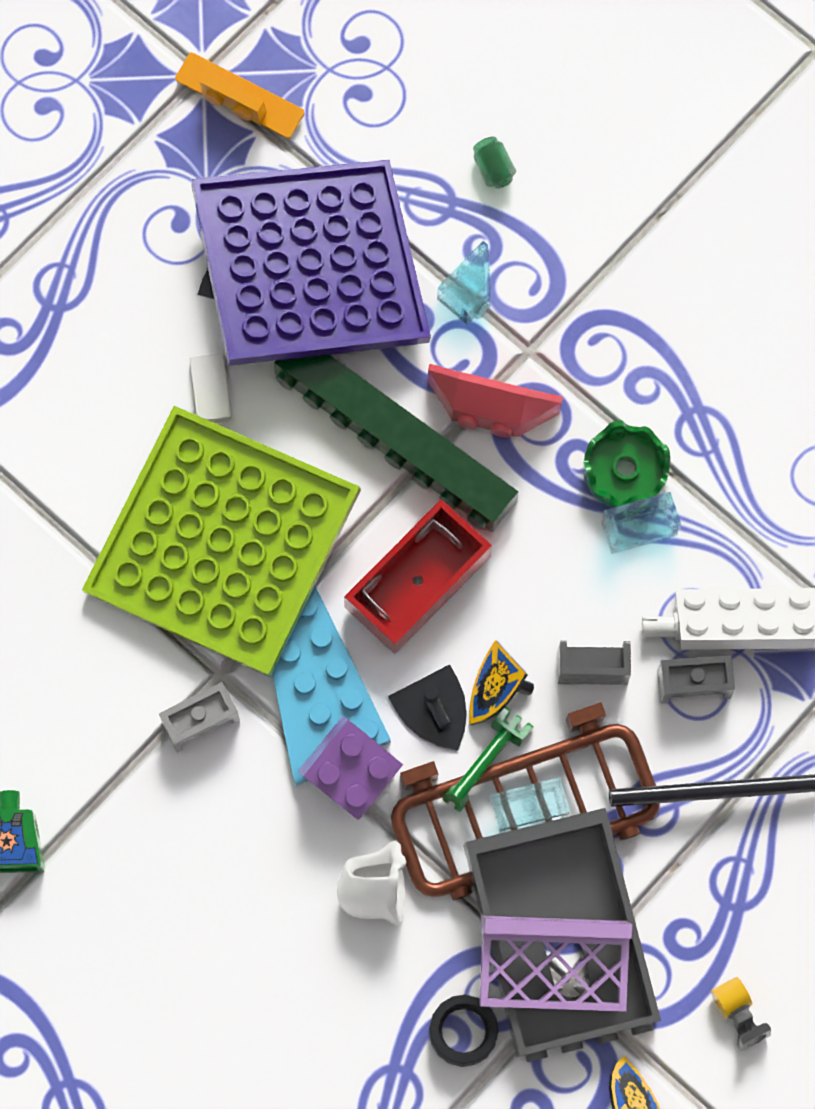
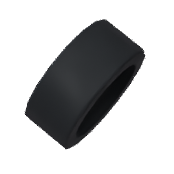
M466 994L452 996L440 1003L432 1014L429 1027L431 1045L437 1055L447 1063L460 1067L476 1065L486 1059L496 1045L499 1032L497 1017L491 1007L480 1006L478 997ZM462 1009L475 1012L480 1016L485 1026V1036L480 1046L473 1051L464 1053L450 1048L443 1039L442 1034L443 1023L448 1015Z

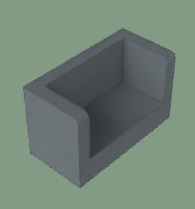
M567 640L559 641L558 684L628 685L631 677V641H623L622 647H567Z
M732 655L661 660L657 669L661 704L668 703L670 697L723 694V699H731L735 691Z

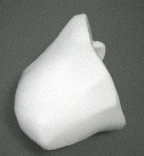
M392 841L379 852L354 857L347 861L337 882V898L339 905L349 915L362 919H385L396 925L401 924L405 902L402 868L407 862L401 854V844L399 842Z

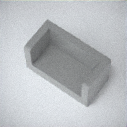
M223 682L158 713L161 723L177 753L183 750V743L229 720H232L233 724L240 722L238 711Z

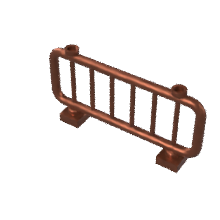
M602 702L568 713L565 720L571 733L579 730V735L491 765L474 786L493 781L510 830H516L518 828L499 778L526 768L545 822L552 821L533 766L559 757L580 814L585 813L587 810L566 754L592 745L608 788L616 789L599 742L615 737L625 742L641 786H656V783L635 732L627 726L617 723L600 727L599 722H602L606 717ZM431 761L400 772V780L404 791L412 788L414 793L398 800L391 813V823L397 842L401 844V853L406 859V867L415 888L422 894L430 897L450 894L454 901L473 894L470 887L473 886L470 871L461 875L458 874L432 801L443 798L447 791L456 785L463 776L434 785L432 781L438 779L439 773L435 762ZM468 800L465 810L475 838H483L470 800ZM660 803L646 804L641 811L627 816L623 806L616 807L619 819L609 822L612 835L618 834L620 841L641 834L638 827L654 819L659 812ZM426 804L452 878L438 883H432L426 879L405 822V815L408 810Z

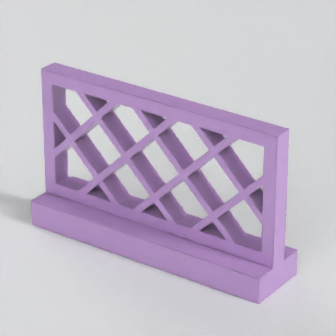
M481 916L480 1006L626 1011L629 939H632L631 923L613 920ZM491 940H505L515 950L500 966L490 956ZM512 941L525 942L518 948ZM533 942H543L551 953L535 967L522 952ZM549 942H559L561 944L554 949ZM569 943H579L588 954L571 968L559 953ZM586 944H598L592 950L586 946ZM606 944L620 945L619 960L608 970L596 957V954ZM520 956L532 971L516 985L504 972V969ZM556 957L569 972L552 986L540 971ZM592 958L605 973L589 987L576 972ZM491 962V964L496 969L489 975V967ZM618 968H619V980H617L616 977L613 975V973H614ZM501 973L513 989L502 999L488 998L489 983ZM537 974L550 990L539 1000H530L521 988ZM574 976L586 991L576 1001H566L557 990ZM609 977L618 986V1003L602 1002L594 993ZM518 992L523 999L511 998ZM555 994L560 1001L548 999ZM591 995L596 1002H585L584 1000Z

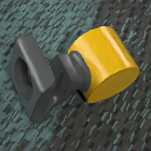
M737 976L711 990L713 1000L725 1020L728 1018L733 1019L735 1023L734 1026L738 1033L737 1046L740 1051H744L771 1036L772 1029L768 1023L765 1022L757 1026L753 1022L754 1016L749 1011L753 1004L751 996Z

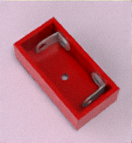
M440 499L344 596V608L388 649L396 654L491 557L492 545ZM414 578H421L423 583L415 585L413 583Z

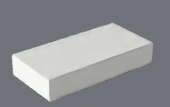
M223 353L189 357L197 416L213 423L231 421L232 415Z

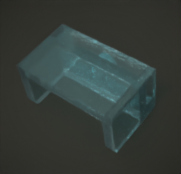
M671 492L604 510L601 524L611 554L677 536L681 521Z
M561 777L491 794L489 798L497 834L504 833L507 829L555 817L565 818L570 813Z

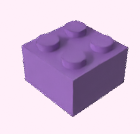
M342 716L300 767L298 772L354 818L359 820L404 764L350 720Z

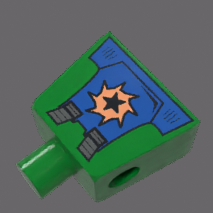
M0 791V873L45 872L35 813L30 809L20 810L19 791Z

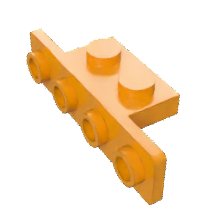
M193 52L188 54L175 76L177 83L203 95L210 103L216 106L222 105L232 110L239 118L245 121L251 120L286 139H291L305 115L304 109Z

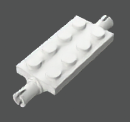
M815 588L676 589V613H673V616H642V638L673 637L674 641H680V650L815 648Z

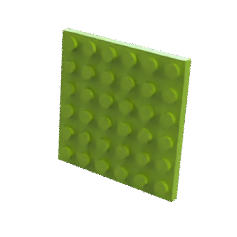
M173 406L82 591L89 596L271 677L361 492V488L324 470L177 406Z

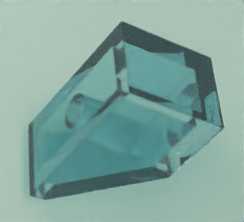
M482 241L437 289V300L466 325L474 318L479 320L483 317L491 306L489 303L491 293L489 249L485 241Z

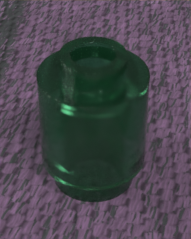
M491 136L480 140L473 146L475 153L473 159L488 187L494 186L496 189H500L513 181V176L517 170L503 142L498 141L497 137Z

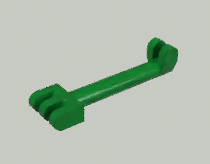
M507 706L501 710L492 722L491 727L498 732L461 780L452 786L442 799L447 804L453 802L455 804L454 809L459 813L469 800V791L508 742L511 741L520 747L534 728L528 722L521 731L518 730L517 727L523 719L518 714L515 715L510 723L505 721L511 712V709Z

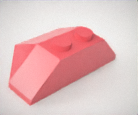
M429 364L427 381L451 420L457 422L463 428L475 430L479 427L491 430L493 435L502 438L519 437L560 414L563 396L548 394L434 364Z

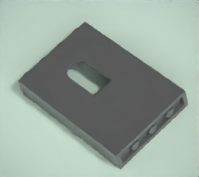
M606 808L464 843L463 848L481 916L627 921L632 924V939H629L626 1011L504 1007L516 1057L525 1055L527 1062L547 1058L548 1049L561 1047L562 1053L582 1049V1041L596 1037L598 1045L618 1040L617 1032L631 1029L632 1035H637L654 1030L652 1023L661 1021ZM491 940V957L500 966L515 950L505 940ZM525 941L512 942L519 948ZM533 942L522 952L535 967L547 957L543 942ZM586 944V946H587L590 950H592L595 946L598 945V944ZM606 944L596 954V957L608 970L619 960L620 945ZM582 948L585 957L588 953ZM520 956L504 969V972L516 985L532 971ZM592 958L586 963L589 987L605 973ZM548 963L540 972L554 986ZM619 968L613 973L617 980H619ZM499 973L496 978L501 998H503L513 987ZM537 974L521 988L530 1000H539L550 990ZM609 977L594 993L602 1002L618 1003V986ZM517 992L511 999H523V998H522V996ZM555 994L548 999L560 1001ZM581 995L577 997L562 996L566 1001H576ZM591 995L584 1000L585 1002H596Z

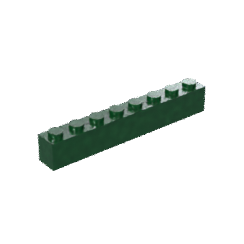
M330 354L274 361L275 378L283 387L288 390L296 389L303 395V400L309 406L316 410L322 408L330 414L331 421L339 428L346 430L348 427L358 435L357 439L365 447L371 450L374 447L385 454L384 458L391 466L399 470L403 467L412 474V479L416 484L426 490L430 487L440 494L439 498L453 510L458 507L466 513L468 521L478 529L483 530L486 528L493 533L516 504L518 490Z

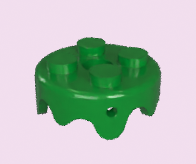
M622 420L613 421L593 437L587 446L583 461V475L586 485L596 499L614 509L633 510L644 507L657 499L666 485L671 460L669 447L647 426H630ZM621 461H629L635 466L636 471L630 476H623L617 471L616 465Z

